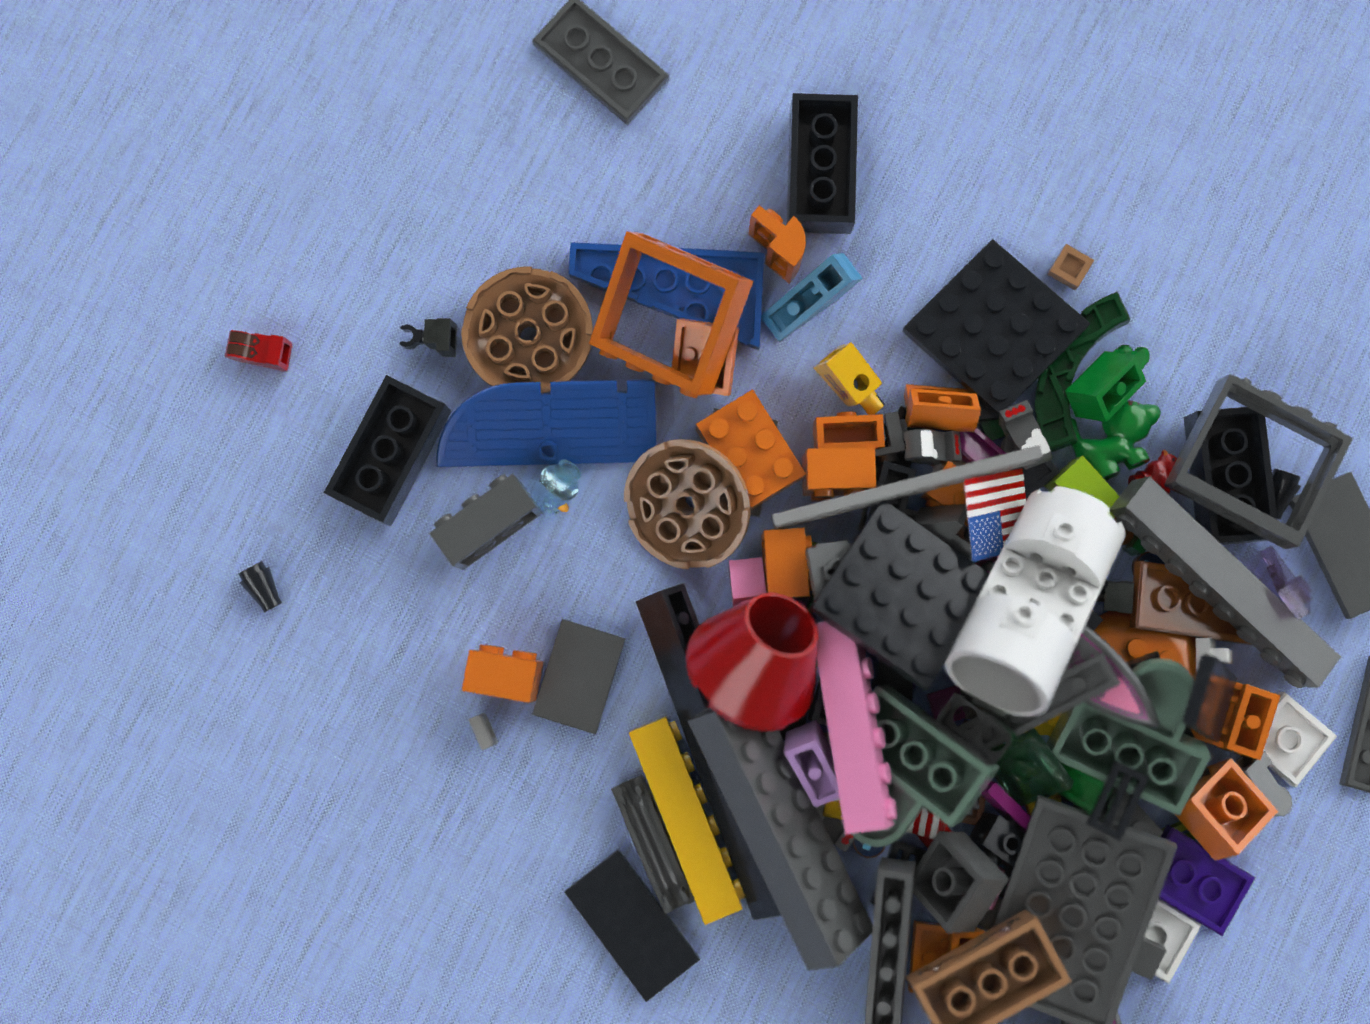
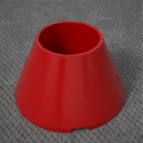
M764 593L710 617L697 627L686 649V668L694 689L699 687L701 692L710 701L708 706L729 722L756 731L784 729L788 724L798 719L800 720L808 711L814 699L818 645L817 626L806 608L788 596L777 593Z

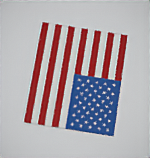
M1023 468L964 479L972 562L1000 554L1026 503Z

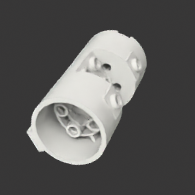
M1055 487L1053 492H1041L1040 489H1037L1028 497L945 663L949 677L962 691L973 698L972 703L1005 717L1006 713L1015 716L1032 717L1044 713L1048 708L1125 538L1122 522L1116 523L1108 514L1110 508L1103 502L1084 492L1066 487Z

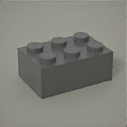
M506 474L499 476L489 484L491 489L481 497L478 494L471 496L462 503L461 506L464 509L454 516L449 513L434 523L436 529L429 534L453 567L462 570L466 569L543 514L532 496L514 474H511L509 477Z

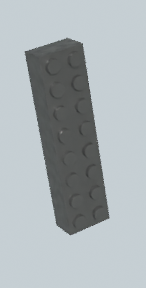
M707 707L689 719L688 723L807 969L839 967L872 934L873 925L817 809L814 808L784 754L785 742L780 731L747 729L729 722L710 707Z

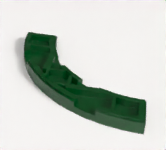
M1118 291L1101 298L1081 312L1080 315L1091 324L1038 378L1035 394V420L1051 452L1076 444L1077 442L1070 416V404L1065 390L1072 384L1075 372L1081 361L1097 342L1114 330L1129 324L1131 320Z

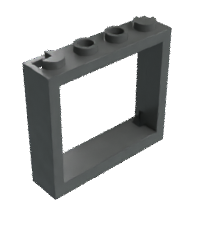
M1229 374L1217 380L1164 486L1283 549L1299 547L1353 438L1336 429L1338 425L1315 419L1309 410L1300 406L1292 407L1281 401L1282 397L1277 393L1269 390L1262 391L1252 386L1251 381L1246 377L1240 379ZM1226 396L1324 447L1286 524L1188 473Z

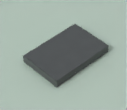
M562 619L532 715L596 734L626 638Z

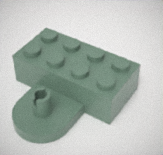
M1163 658L1150 659L1140 663L1132 671L1142 683L1153 704L1160 722L1159 727L1154 728L1130 723L1109 716L1084 702L1061 714L1047 741V748L1050 758L1105 782L1113 761H1117L1149 776L1140 798L1180 816L1206 768L1211 754L1203 741L1183 733L1186 725L1183 724L1182 719L1194 682L1191 674L1186 668L1175 661ZM1119 771L1113 785L1114 787L1118 788L1124 775L1123 772ZM1131 778L1125 792L1132 793L1137 779Z
M877 685L873 691L878 696L880 706L879 713H876L877 725L882 727L885 735V748H882L884 763L887 762L891 771V783L888 784L890 798H894L896 802L897 819H894V826L888 829L851 833V835L863 844L881 847L899 840L907 832L924 807L951 828L960 824L1000 767L997 764L986 765L943 731L938 730L934 717L891 685Z

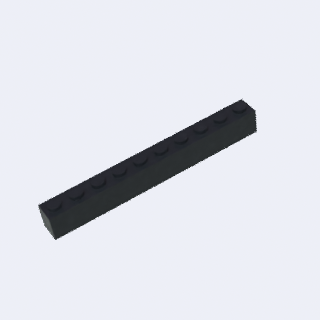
M684 583L658 591L635 602L737 878L743 889L753 920L781 916L688 723L689 719L709 707L710 701L701 692L699 687L694 689L686 668L687 645L694 631L699 626Z

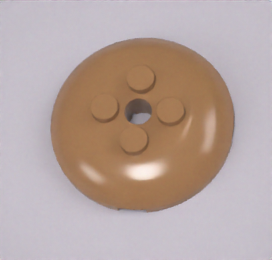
M516 267L502 271L485 281L473 294L466 307L467 311L463 327L461 328L464 352L475 372L490 386L516 382H541V393H550V382L571 381L581 370L590 353L592 345L589 344L593 332V324L587 303L570 281L553 271L549 272L532 267ZM527 327H533L537 330L533 340L521 339V332Z
M675 439L660 443L650 448L637 459L626 479L624 502H627L630 520H628L629 526L639 543L651 555L668 565L681 569L712 567L727 559L740 546L747 533L750 521V499L746 484L735 465L724 454L707 444L687 439ZM686 497H692L694 508L687 504Z

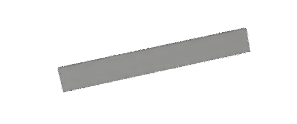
M1040 445L772 514L774 530L785 529L877 505L883 500L889 502L962 483L964 479L1035 464L1041 460L1043 454Z

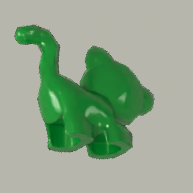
M1128 400L1107 423L1102 422L1103 431L1107 436L1105 439H1082L1076 419L1071 418L1077 437L1076 444L1071 445L1076 458L1083 455L1105 481L1119 475L1120 468L1118 464L1124 463L1129 470L1148 463L1150 459L1146 450L1142 447L1134 448V444L1148 437L1151 426L1160 418V408L1158 405H1143L1139 402Z

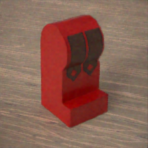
M230 330L225 357L238 362L287 372L293 343L284 336L272 334L269 336Z

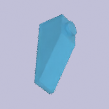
M844 253L832 254L761 315V319L780 342L837 301L860 282L863 277Z

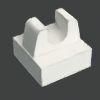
M1196 638V672L1203 653L1217 657L1223 664H1233L1232 650L1229 648H1216V641L1211 638Z

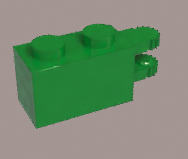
M1129 345L1118 346V349H1115L1113 352L1104 351L1065 390L1075 417L1107 423L1146 382L1142 369L1149 362L1150 351L1146 347H1137L1133 351Z

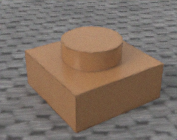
M1065 244L1047 275L1076 290L1094 262V259Z

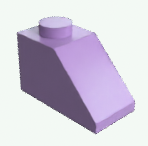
M814 720L787 731L784 754L814 808L839 799L831 745L818 721Z

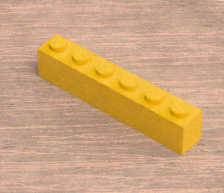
M665 716L629 731L630 738L704 925L743 910L741 899L745 898L743 889L738 878L732 880L728 867L733 866L726 846L719 848L715 838L716 835L720 834L716 820L713 815L707 817L702 804L708 801L701 783L694 785L690 772L695 771L690 755L688 752L682 754L677 741L683 738L676 721L669 722L668 717Z

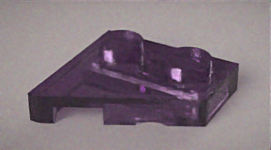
M1272 545L1260 551L1261 557L1269 565L1266 568L1273 580L1274 587L1297 620L1310 613V601L1312 600L1309 594L1312 590L1301 575L1294 576Z

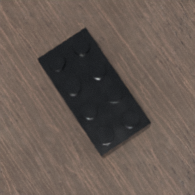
M792 94L789 126L787 223L795 216L801 223L805 233L851 234L854 227L858 95Z
M386 375L324 493L386 525L392 526L451 410L438 400Z
M1248 407L1220 409L1189 469L1190 474L1278 520L1265 416ZM1196 411L1183 417L1186 441L1201 411ZM1193 501L1195 520L1222 545L1268 541Z

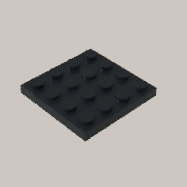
M992 239L903 327L902 332L970 393L977 394L978 400L999 418V411L1010 407L1091 323Z
M883 500L877 505L809 610L923 691H926L931 687L946 662L989 573Z

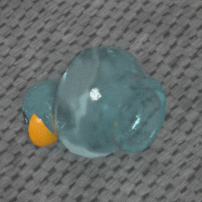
M560 460L558 464L546 466L540 474L539 482L549 492L543 500V506L548 513L568 512L569 507L566 501L572 500L578 493V480L581 478V472L572 462Z

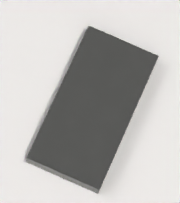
M569 0L532 40L533 45L626 125L635 118L669 80V74L581 0Z
M1348 472L1332 480L1305 534L1345 619L1354 618L1370 610V509L1352 472ZM1301 494L1294 496L1290 502L1292 510Z

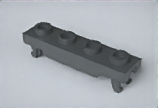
M643 775L611 788L664 914L694 902L695 899Z

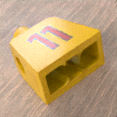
M852 342L838 346L813 367L848 407L860 404L868 415H874L884 407L885 403L875 392L882 382ZM854 379L858 383V389L854 386Z

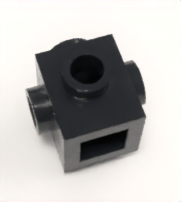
M982 813L969 837L997 867L1000 864L1014 867L1024 833L1020 831V826L1010 817Z

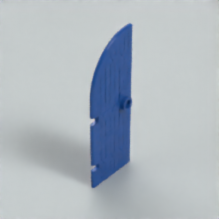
M653 379L627 380V391L617 392V380L550 382L551 393H541V382L505 383L489 387L464 401L448 419L439 438L436 467L636 462L643 453L656 446L655 381Z

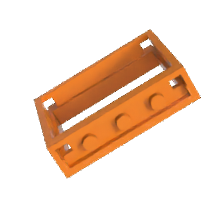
M626 231L589 344L599 348V354L614 360L620 358L626 361L625 366L637 372H644L645 370L653 374L652 379L664 385H671L672 383L680 387L679 392L683 395L697 398L698 395L712 394L753 280L644 233ZM642 253L725 289L694 378L613 340Z

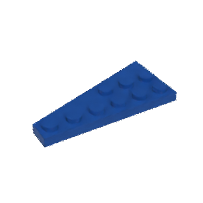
M570 242L569 277L607 291L622 245ZM679 248L753 280L737 325L739 328L738 343L759 350L764 252ZM642 253L627 300L676 319L683 318L713 323L725 289Z

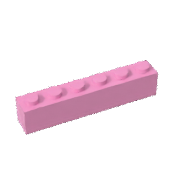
M826 621L816 623L818 630L817 662L845 834L888 829L894 826V819H897V806L894 798L889 796L888 784L891 783V771L887 762L884 763L882 748H885V735L882 727L877 725L876 713H879L880 706L876 692L872 693L870 679L874 677L872 661L870 658H866L864 648Z

